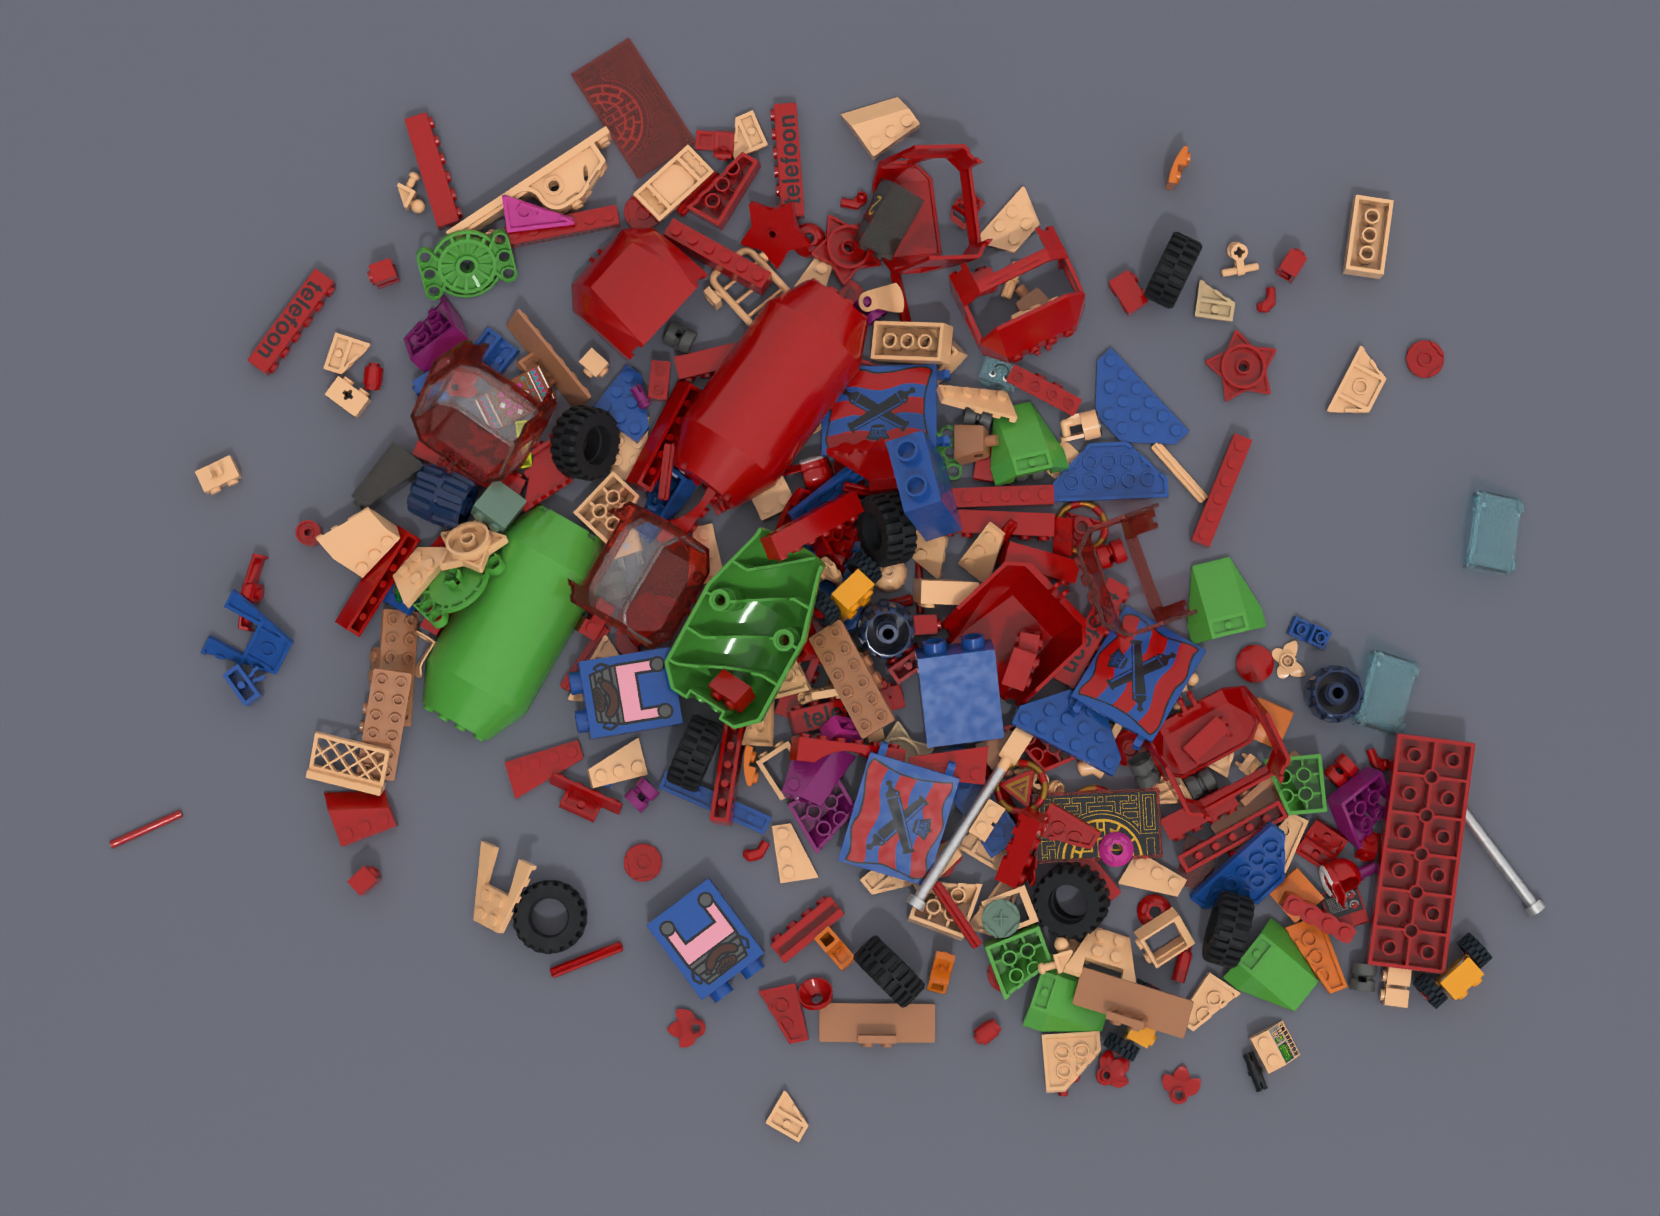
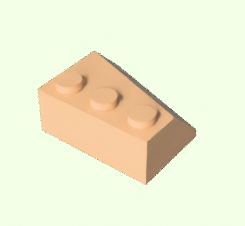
M898 97L840 114L873 161L920 128L919 121Z
M612 471L573 513L605 544L614 550L640 496Z
M367 507L349 517L348 521L340 526L336 525L326 534L318 535L316 539L334 560L363 578L400 539V535L395 524Z
M914 578L913 601L917 602L918 606L935 608V604L959 605L979 586V582Z
M942 883L969 922L983 884ZM933 890L930 891L924 902L927 905L922 912L912 906L907 921L960 941L964 938V935Z

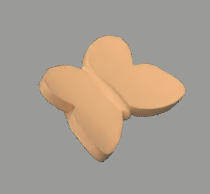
M1297 641L1287 643L1283 650L1275 648L1272 651L1273 659L1279 662L1277 675L1281 679L1286 678L1289 674L1292 677L1305 676L1303 667L1296 662L1297 659L1295 658L1298 649Z

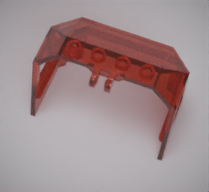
M1159 503L1088 527L1075 553L1076 557H1074L1077 569L1081 568L1083 574L1080 576L1084 587L1087 586L1089 590L1087 594L1090 605L1094 604L1096 612L1093 614L1096 623H1100L1101 627L1125 640L1190 618L1198 613L1197 609L1192 611L1190 609L1185 610V599L1165 607L1162 606L1137 535L1158 528L1157 522L1153 523L1152 518L1156 517L1155 511L1159 507ZM1120 523L1150 610L1157 622L1130 633L1122 625L1092 540V532Z

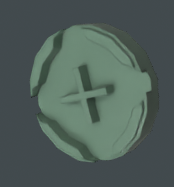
M993 900L983 910L982 924L985 930L993 937H1009L1019 927L1020 913L1017 907L1008 900Z

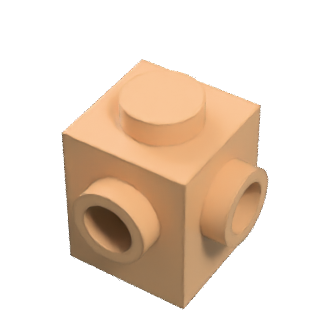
M593 348L579 361L580 365L585 368L583 372L590 378L593 376L596 379L599 377L603 378L609 371V363Z

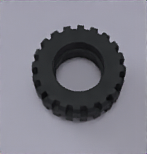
M1173 232L1146 287L1144 296L1168 309L1173 308L1202 250V244L1182 233Z
M585 405L572 406L569 410L564 411L562 417L557 419V424L552 429L553 435L550 437V453L553 455L551 457L553 463L556 464L555 466L558 471L565 476L586 481L600 479L611 470V465L615 464L617 460L616 455L619 454L620 449H618L621 438H619L620 431L616 427V420L604 409ZM587 435V443L585 450L583 451L584 440Z
M887 491L863 498L861 504L864 512L858 515L859 518L856 519L857 536L861 543V549L864 550L867 557H871L872 561L876 562V566L882 568L908 562L915 554L914 550L917 548L916 540H918L916 527L904 513L900 494L894 491Z
M698 714L692 716L669 767L666 777L668 782L691 792L698 790L724 729L721 724Z
M1064 862L1061 866L1058 864L1049 870L1038 882L1033 895L1036 897L1033 901V907L1037 908L1035 911L1037 918L1040 917L1042 919L1040 924L1043 927L1046 925L1049 928L1048 932L1051 934L1056 932L1058 937L1064 938L1068 936V939H1075L1077 936L1078 938H1083L1087 934H1091L1109 912L1107 908L1111 902L1107 898L1110 895L1109 888L1105 889L1104 887L1106 885L1104 878L1100 879L1098 877L1100 873L1096 870L1094 872L1090 870L1091 866L1085 864L1082 867L1080 862H1074L1072 865L1070 862ZM1062 885H1071L1078 888L1087 900L1088 908L1086 913L1081 916H1074L1063 911L1056 899L1057 889Z
M544 880L530 885L520 894L521 899L514 906L512 918L514 930H516L519 940H522L525 946L538 953L553 954L569 949L582 937L587 925V910L584 900L572 886L557 880ZM544 899H556L567 909V924L558 934H542L535 928L532 922L534 907Z
M1229 891L1220 892L1212 908L1205 931L1202 958L1206 962L1230 969L1238 966L1247 945L1254 917L1255 903L1250 897Z
M877 935L872 936L854 954L853 959L902 1008L907 1007L925 988V983Z

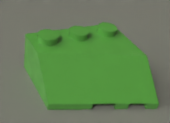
M1321 754L1290 757L1291 761L1284 771L1282 784L1274 775L1271 777L1287 814L1299 815L1327 812ZM1263 759L1265 765H1267L1269 759Z
M1037 923L1017 929L1009 937H997L982 942L1004 1000L1009 998L1014 991L1020 989L1030 978L1039 973L1037 967L1039 963L1052 962Z

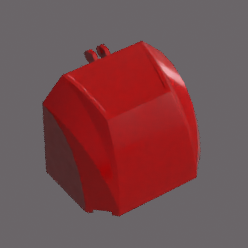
M623 228L603 251L601 249L596 251L598 256L595 259L592 257L589 259L591 264L571 284L572 312L625 361H628L634 356L632 352L637 346L642 348L699 286L696 282L699 279L704 280L708 274L655 229Z
M1005 561L945 618L941 626L949 634V638H947L949 644L961 643V636L969 633L984 634V639H991L995 649L1000 698L1005 701L1007 699L1016 702V706L1019 707L1031 699L1086 646V619L1065 598L1070 591L1066 589L1060 593L1057 590L1061 586L1060 581L1053 585L1033 563ZM1021 629L1039 631L1040 637H1043L1042 650L1037 651V655L1040 656L1039 668L1035 669L1034 673H1030L1029 676L1032 677L1029 688L1025 687L1024 692L1002 684L1015 646L1016 635L1021 633Z

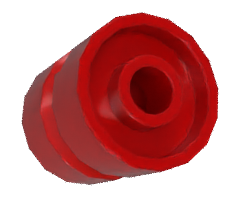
M311 520L300 522L296 528L297 540L308 547L319 545L320 543L316 537L320 534L324 535L322 527Z
M1120 538L1110 541L1109 545L1102 544L1094 547L1102 570L1113 567L1114 563L1119 565L1128 561Z
M1341 753L1334 760L1335 764H1329L1323 770V774L1337 788H1340L1348 781V777L1352 778L1359 771V768L1350 758ZM1339 769L1343 774L1340 775L1337 770Z

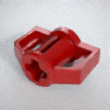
M961 195L951 207L950 220L965 230L967 228L966 222L964 223L954 215L955 209L965 217V210L959 206L960 204L964 207L963 196ZM975 195L976 203L978 204L977 212H979L985 202Z

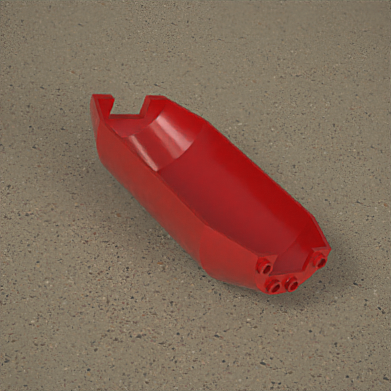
M814 278L806 280L767 301L681 418L672 464L686 475L690 473L719 494V498L733 509L777 484L860 370L868 329V317L853 306L854 302L847 297H841L838 295V290L834 287H826Z

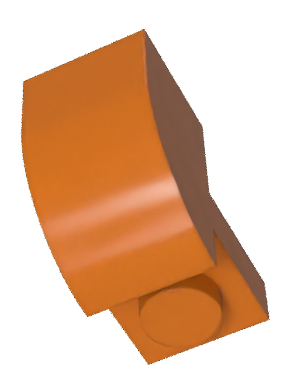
M829 926L814 938L842 971L855 961L853 953Z
M936 952L927 990L946 994L956 955L948 952Z

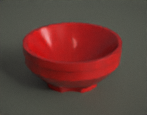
M805 223L800 225L799 228L804 234H812L814 241L808 246L795 249L794 251L802 257L812 258L810 254L825 240V234L819 226Z
M1150 894L1142 898L1136 910L1140 923L1145 925L1154 919L1149 913L1153 906L1159 907L1161 914L1170 909L1171 906L1168 900L1157 894Z
M823 978L808 979L799 987V1001L808 1010L823 1009L832 1001V986ZM816 996L823 998L819 1003H813L812 999Z

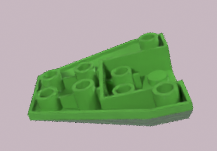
M1031 401L1013 405L1018 417L1015 423L1009 422V418L1001 416L1000 419L993 417L992 435L997 434L999 437V445L991 446L990 470L995 486L1012 483L1016 477L1049 470L1051 474L1069 469L1063 448Z
M1230 557L1192 566L1187 629L1192 643L1197 644L1266 627L1260 604Z
M1270 917L1258 932L1260 934L1244 952L1238 966L1232 969L1229 968L1222 978L1239 991L1295 1012L1319 981L1285 929Z
M1056 969L1046 971V974H1040L1022 1025L1041 1032H1102L1106 1014L1074 1005L1073 999L1079 977L1065 972L1057 974Z

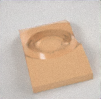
M687 145L642 185L633 196L658 222H661L711 176L714 170Z

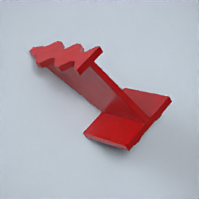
M550 439L545 443L543 441L538 442L533 446L534 450L531 451L534 459L525 495L527 502L523 509L524 512H527L567 485L573 483L571 477L563 475L556 468V464L553 463L551 458L553 455L550 453Z
M883 438L876 442L861 440L857 444L842 442L838 446L826 449L827 455L869 481L870 494L887 491L899 492L889 452L884 446Z

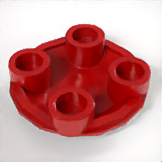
M1249 645L1242 649L1237 656L1236 671L1246 681L1252 683L1262 682L1273 672V656L1263 646Z

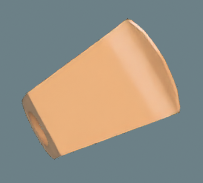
M893 283L863 292L859 297V306L865 312L880 309L902 313L904 298L899 285ZM866 296H869L872 300L869 307H866L863 303Z
M416 630L415 634L430 644L415 667V676L421 678L422 664L436 641Z

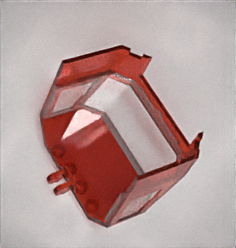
M463 340L434 360L411 413V419L419 441L441 456L437 460L436 465L441 467L446 461L450 462L445 472L451 474L457 467L480 484L503 481L523 466V463L548 425L557 402L552 397V387L548 388L543 401L540 402L485 364L482 360L488 349V343L475 345L472 341Z
M629 501L624 503L621 508L608 510L609 513L620 519L583 584L580 586L568 578V584L571 586L572 592L570 594V601L627 637L652 649L670 640L685 614H691L692 610L689 607L692 603L696 605L698 600L695 597L710 573L709 548L670 521Z

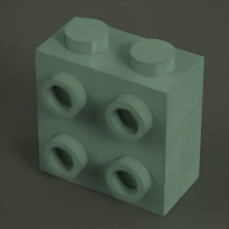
M496 478L474 504L471 514H473L476 520L488 525L491 531L503 534L524 509L527 500Z

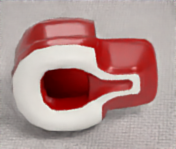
M822 455L802 459L799 463L789 466L783 476L802 472L806 489L813 492L833 477L828 457Z
M1338 858L1320 866L1319 876L1324 890L1345 909V902L1347 900L1345 893L1355 889L1361 883V874L1358 867L1348 858Z

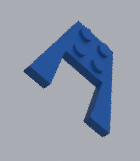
M233 589L224 607L258 626L244 653L212 635L208 637L201 653L215 655L216 658L223 660L229 659L241 665L247 664L253 666V668L259 666L262 671L277 674L294 640L236 589Z

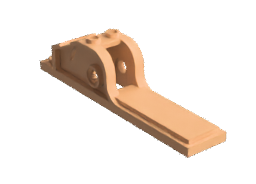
M606 126L502 195L522 201L533 198L538 200L544 208L564 215L572 211L577 212L584 207L583 204L590 197L591 190L599 177L602 178L608 168L599 148L602 150L611 144L612 137ZM553 187H559L557 191H551ZM502 195L447 230V235L457 230L465 229L480 231L505 215ZM465 234L454 236V238L465 236Z

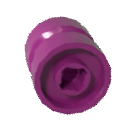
M866 296L863 303L866 307H869L872 300L869 296ZM859 299L853 305L859 312L868 317V326L874 324V321L880 320L888 313V311L880 309L865 312L859 306Z
M643 776L635 783L636 788H631L624 795L641 813L649 806L648 802L653 801L660 794ZM640 792L644 795L641 800L637 797Z

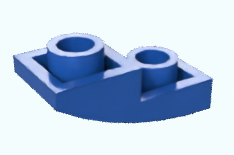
M1293 616L1286 634L1324 650L1331 632L1297 616Z

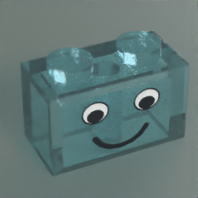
M986 356L978 380L985 386L992 387V385L1000 387L999 390L1010 393V391L1014 392L1016 387L1006 382L1014 365Z

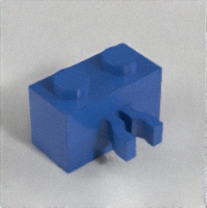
M237 664L222 676L243 705L249 707L264 696L255 683L263 681L267 677L263 674L261 677H256L252 680L251 678L260 670V667L256 666L248 674L241 664Z

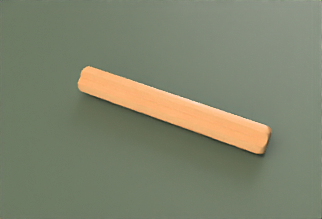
M1155 443L1151 450L1199 503L1205 501L1208 495L1162 444Z

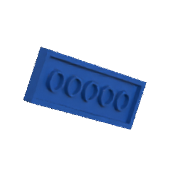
M954 744L943 752L964 750L965 747L963 744ZM958 783L953 801L963 816H965L984 785ZM993 792L989 799L998 804ZM1007 811L1003 813L996 825L991 824L994 829L986 842L980 841L991 858L1004 851L1010 839L1014 838L1012 831L1016 825Z

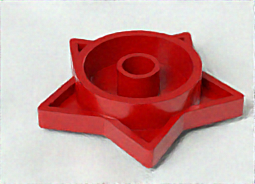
M755 201L749 203L752 226L742 239L741 245L763 251L776 269L782 265L789 251L808 246L811 243L810 239L799 228L794 201L778 207H769Z
M832 215L827 217L825 240L810 256L830 265L841 286H844L857 270L881 266L879 258L871 247L872 231H865L864 228L869 224H873V221L852 225ZM844 246L849 248V252L844 249Z
M1235 330L1226 351L1205 361V364L1222 379L1225 402L1245 391L1269 395L1271 391L1266 370L1277 350L1274 348L1252 346L1238 330ZM1239 365L1245 366L1244 372L1239 370Z

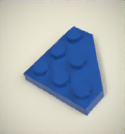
M626 365L594 407L609 412L616 420V427L619 428V431L638 444L649 430L647 408L641 410L640 407L638 408V403L630 389L641 384L644 390L642 375Z

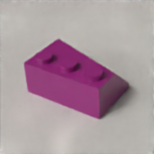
M444 294L440 298L441 302L435 309L432 307L428 311L429 315L424 321H419L404 338L410 360L424 373L435 368L439 362L449 357L452 352L469 340L461 316Z
M845 751L828 754L816 762L791 760L782 789L784 797L822 807L856 756Z
M1367 766L1326 798L1338 830L1358 850L1363 846L1362 841L1365 835L1370 836L1373 832L1372 827L1384 816L1388 788L1382 771Z
M841 780L837 782L834 790L822 807L793 799L787 802L788 807L816 854L820 852L822 847L849 819L854 808V803Z

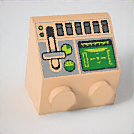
M1283 1020L1248 1037L1265 1072L1268 1074L1300 1056Z

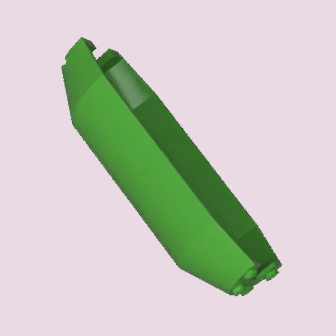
M540 504L515 519L503 533V535L507 536L509 542L495 551V553L504 561V571L499 575H490L484 591L473 603L460 611L451 613L447 624L441 630L436 643L426 657L422 695L424 706L422 708L431 713L434 711L438 712V717L447 723L450 719L456 723L454 727L463 732L466 729L473 732V737L481 742L484 739L489 741L526 715L575 631L576 625L581 617H583L586 608L599 589L598 576L601 575L604 542L579 525ZM496 563V564L492 567V569H494L495 567H497V566L499 565V563Z

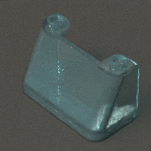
M1478 490L1473 493L1472 502L1476 506L1473 507L1474 515L1469 548H1467V553L1470 554H1467V559H1464L1463 568L1510 575L1516 569L1514 555L1520 514L1523 515L1525 504L1519 498Z
M1372 650L1369 656V661L1372 664L1368 665L1369 670L1364 686V697L1359 709L1360 712L1357 713V716H1354L1352 725L1392 736L1395 735V732L1404 733L1406 723L1403 721L1414 678L1418 677L1420 667L1417 666L1415 661L1383 651Z

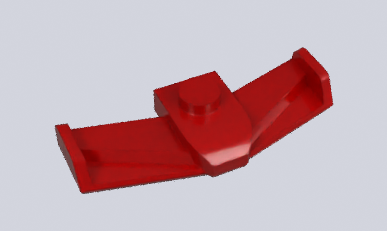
M259 554L252 555L241 590V595L253 605L254 603L260 604L264 597V585L258 584L264 562L269 558ZM239 615L238 629L254 632V629L251 628L252 622Z

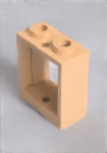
M783 740L773 746L775 750L768 753L765 751L757 756L759 760L756 761L781 801L785 797L763 763L786 748L790 752L791 745L789 741L785 743Z
M1025 885L981 901L982 905L979 906L982 914L987 904L993 900L1003 899L1019 893L1029 919L1021 922L1018 929L1038 922Z
M1173 907L1134 931L1137 937L1134 940L1140 950L1143 949L1145 951L1143 957L1148 964L1152 963L1156 969L1195 944L1180 915ZM1173 923L1180 936L1152 953L1145 940Z

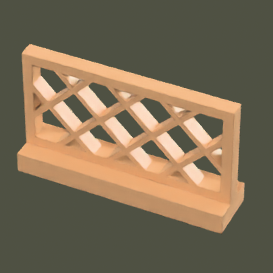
M316 731L306 778L380 796L385 790V778L391 749ZM319 738L326 739L330 746L322 749L318 743ZM343 743L348 748V751L341 754L335 745ZM358 747L363 748L367 753L361 759L354 751ZM330 748H332L338 756L331 761L325 754V752ZM376 752L385 754L384 761L379 764L373 756ZM348 753H351L356 760L351 765H348L343 757ZM319 755H322L327 762L323 766L315 764V759ZM368 757L375 765L369 770L362 763ZM340 759L345 768L337 770L332 763ZM359 764L364 773L357 775L351 767ZM377 768L381 774V779H373L369 772Z

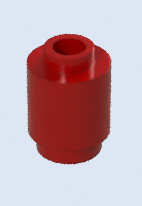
M369 363L368 366H364L363 385H365V390L380 391L384 369L380 368V364Z
M993 1018L989 1021L987 1019L973 1030L975 1033L973 1038L979 1045L983 1043L986 1046L999 1035L1002 1029Z

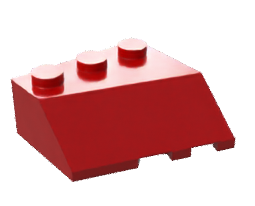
M857 520L844 522L845 526L837 530L833 528L830 530L831 534L822 538L819 536L816 538L817 541L810 544L820 559L823 556L828 557L835 563L841 574H844L846 570L844 565L853 554L851 549L854 542L859 540L857 536L858 530L856 529Z
M1010 724L1003 728L1012 734L1016 727ZM1034 736L1025 749L1029 757L1044 772L1076 759Z
M385 790L380 796L362 791L324 793L327 809L341 847L398 826Z

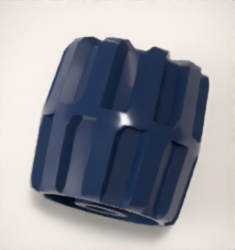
M425 463L422 466V470L416 474V481L410 487L411 493L407 498L408 511L432 524L448 529H454L458 525L467 522L477 499L478 484L453 469L433 463Z
M879 599V602L869 603L862 615H860L857 625L858 637L862 646L870 654L883 660H887L890 657L897 659L902 656V653L907 648L910 649L913 644L915 633L914 620L911 613L897 601ZM890 628L889 631L883 632L885 629Z
M1330 665L1320 668L1313 673L1306 683L1305 704L1310 709L1311 714L1320 720L1328 723L1346 721L1361 708L1364 697L1361 679L1357 674L1350 671L1349 668ZM1333 689L1337 691V699L1332 695Z

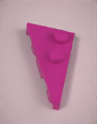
M502 195L507 233L574 225L573 217Z

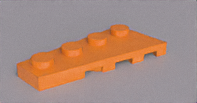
M1304 921L1284 927L1328 994L1348 987L1328 934L1319 930L1315 925L1307 924Z

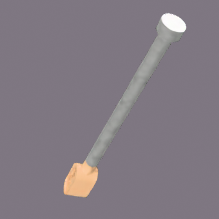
M1017 727L1014 729L998 755L1001 757L1000 761L915 895L910 894L907 898V903L921 912L927 905L924 901L1006 771L1011 764L1016 765L1032 740L1033 735Z
M1467 808L1465 825L1527 907L1524 910L1530 917L1535 916L1546 905L1540 898L1536 900Z

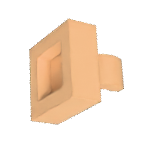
M1245 753L1241 754L1245 758L1243 763L1235 762L1239 767L1238 769L1245 776L1255 772L1262 764L1252 754L1247 755Z

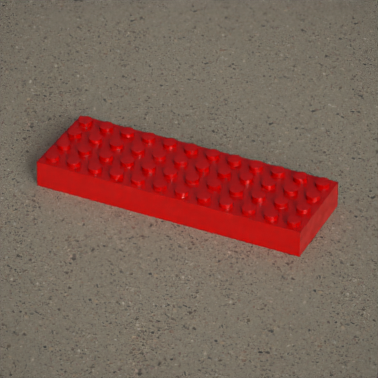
M1395 732L1365 962L1369 965L1445 974L1475 743Z

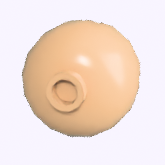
M905 563L883 568L879 567L882 577L875 583L874 587L884 593L899 590L907 579Z

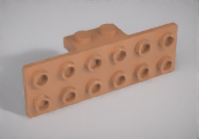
M517 309L506 324V327L527 351L528 355L519 360L516 366L524 373L538 365H542L551 386L554 385L571 406L586 405L591 398L589 390L579 382L576 374L565 365V361L556 354L552 345L542 337L541 332L533 326L528 316L520 309Z
M383 609L380 647H372L369 654V661L371 662L368 673L369 686H371L374 667L412 673L404 726L410 727L412 724L417 635L415 631H418L419 613L413 611L408 616L399 610Z
M837 620L831 626H827L809 638L813 649L862 739L867 738L895 721L889 706L879 690L883 688L881 675L877 671L875 672L871 657L868 654L866 655V653L858 651L842 620Z
M374 667L368 703L364 702L362 714H366L365 721L361 720L359 732H363V743L391 749L385 780L394 781L412 673ZM360 748L359 758L361 759L367 755L363 748ZM379 752L373 754L378 764L384 761L385 754ZM369 757L362 761L367 770L375 766ZM358 764L356 774L360 775L364 771ZM377 768L369 772L373 778L381 779V774Z
M1295 750L1289 754L1290 757L1300 756ZM1270 777L1250 790L1242 792L1239 795L1241 798L1238 800L1239 806L1236 807L1237 811L1229 815L1225 812L1220 816V820L1210 825V829L1216 834L1275 800H1279L1284 810H1286L1272 778ZM1250 839L1230 849V851H1238Z
M1083 967L1073 1004L1106 1014L1105 1019L1110 1020V1023L1121 1026V1024L1128 1025V1028L1133 1031H1140L1147 1027L1184 1038L1194 1001Z
M830 1003L825 1008L819 1010V1041L862 1043V1047H873V1043L881 1044V1047H893V1044L934 1043L935 1004H909L907 1007L902 1008L898 1004Z

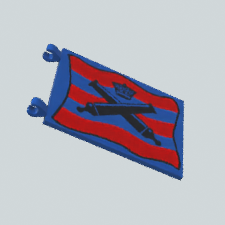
M937 364L860 366L858 373L822 421L821 455L829 456L826 453V449L838 446L842 442L857 444L861 440L876 442L883 438L884 446L887 448V441L921 430L926 433L936 449L937 446L949 447L951 445L949 436L937 437L936 389L937 380H951L950 371H937Z
M1125 606L1072 693L1071 698L1075 699L1076 703L1071 713L1078 716L1085 705L1135 733L1138 736L1132 748L1138 751L1144 740L1150 743L1153 742L1206 650L1132 608Z
M882 741L878 754L870 751L838 861L921 885L934 865L960 778L953 776L956 763L949 761L945 773L934 771L885 756L889 743Z

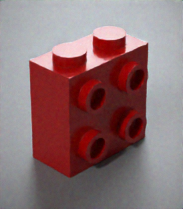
M1021 629V633H1017L1015 646L1035 653L1038 650H1042L1043 637H1040L1039 631ZM1036 654V658L1039 659V660H1038V663H1037V666H1036V669H1038V668H1039V662H1040V656H1038V655Z

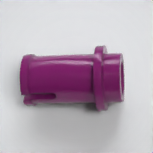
M641 384L630 389L638 403V408L640 407L641 410H644L652 405L650 402L651 398L647 397Z
M1374 861L1358 868L1361 874V881L1364 880L1363 878L1376 873L1377 865Z

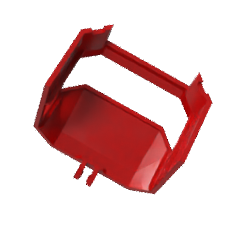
M965 144L914 145L879 161L872 183L874 203L877 201L876 197L878 194L883 195V198L875 206L876 210L872 216H867L868 213L863 214L864 220L876 219L877 225L869 224L864 228L865 231L878 230L881 259L893 275L924 274L962 265L964 262H971L980 258L986 246L993 240L986 239L981 241L972 168L983 162L978 157L975 158ZM900 158L909 159V160L896 161V160H898V159H900ZM935 158H946L960 172L969 246L963 255L940 256L942 249L933 180L917 164L919 162Z
M1047 226L1043 231L1040 227L1035 228L1044 249L975 281L966 262L960 265L962 269L958 273L953 271L949 275L951 295L983 356L1005 363H1016L1029 353L1030 355H1041L1040 348L1043 346L1047 352L1052 350L1051 346L1057 343L1058 339L1062 337L1068 338L1077 331L1085 309V293L1053 226ZM1058 260V269L1063 270L1074 293L1064 294L996 327L982 338L969 310V304L984 292L1049 261Z
M1245 685L1223 687L1197 702L1190 690L1187 691V697L1192 704L1185 707L1183 699L1179 696L1177 703L1181 710L1166 718L1152 743L1144 740L1156 767L1182 809L1188 816H1197L1208 821H1212L1207 811L1273 775L1282 784L1284 771L1291 761L1269 712ZM1215 716L1218 718L1223 717L1229 724L1227 728L1233 735L1229 737L1225 734L1199 759L1202 764L1198 766L1181 748ZM1260 722L1273 747L1267 765L1201 801L1185 798L1175 777L1185 779L1250 744Z

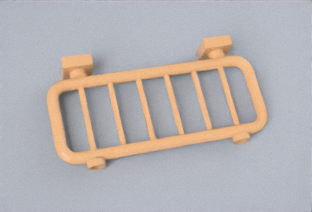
M745 247L737 250L735 253L740 256L749 255L755 261V264L771 272L772 281L780 289L751 313L747 314L738 304L754 291L750 289L735 301L726 290L735 284L736 281L732 280L723 288L717 281V277L721 273L714 269L710 275V284L715 290L713 291L710 287H707L703 293L705 299L716 311L722 307L721 299L723 298L749 327L753 322L750 317L762 309L767 301L773 299L781 292H786L790 288L766 263L769 259L764 252L758 254L754 249Z

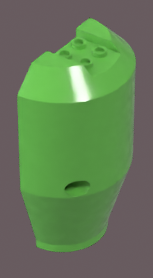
M758 528L756 534L706 584L664 662L670 687L673 691L686 699L695 698L702 703L707 702L711 705L710 708L721 713L719 720L733 729L760 723L765 718L807 642L821 575L826 567L825 563L817 555L803 546V549L796 553H788L789 557L784 560H769L760 538L773 531L765 528ZM723 669L751 686L756 698L741 713L736 710L731 711L722 701L717 702L710 695L711 691L708 685Z

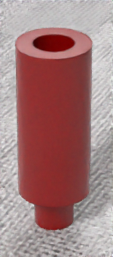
M1192 946L1178 954L1171 980L1185 983L1193 953H1190Z

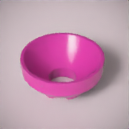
M1121 832L1106 834L1098 846L1101 860L1112 867H1120L1127 864L1132 858L1134 851L1131 839ZM1118 843L1122 846L1123 851L1120 855H1114L1111 852L1113 844Z

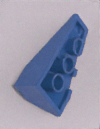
M674 465L669 500L658 499L660 477L652 492L646 493L647 501L645 508L641 510L635 530L648 543L688 501L697 487L689 476L680 472Z

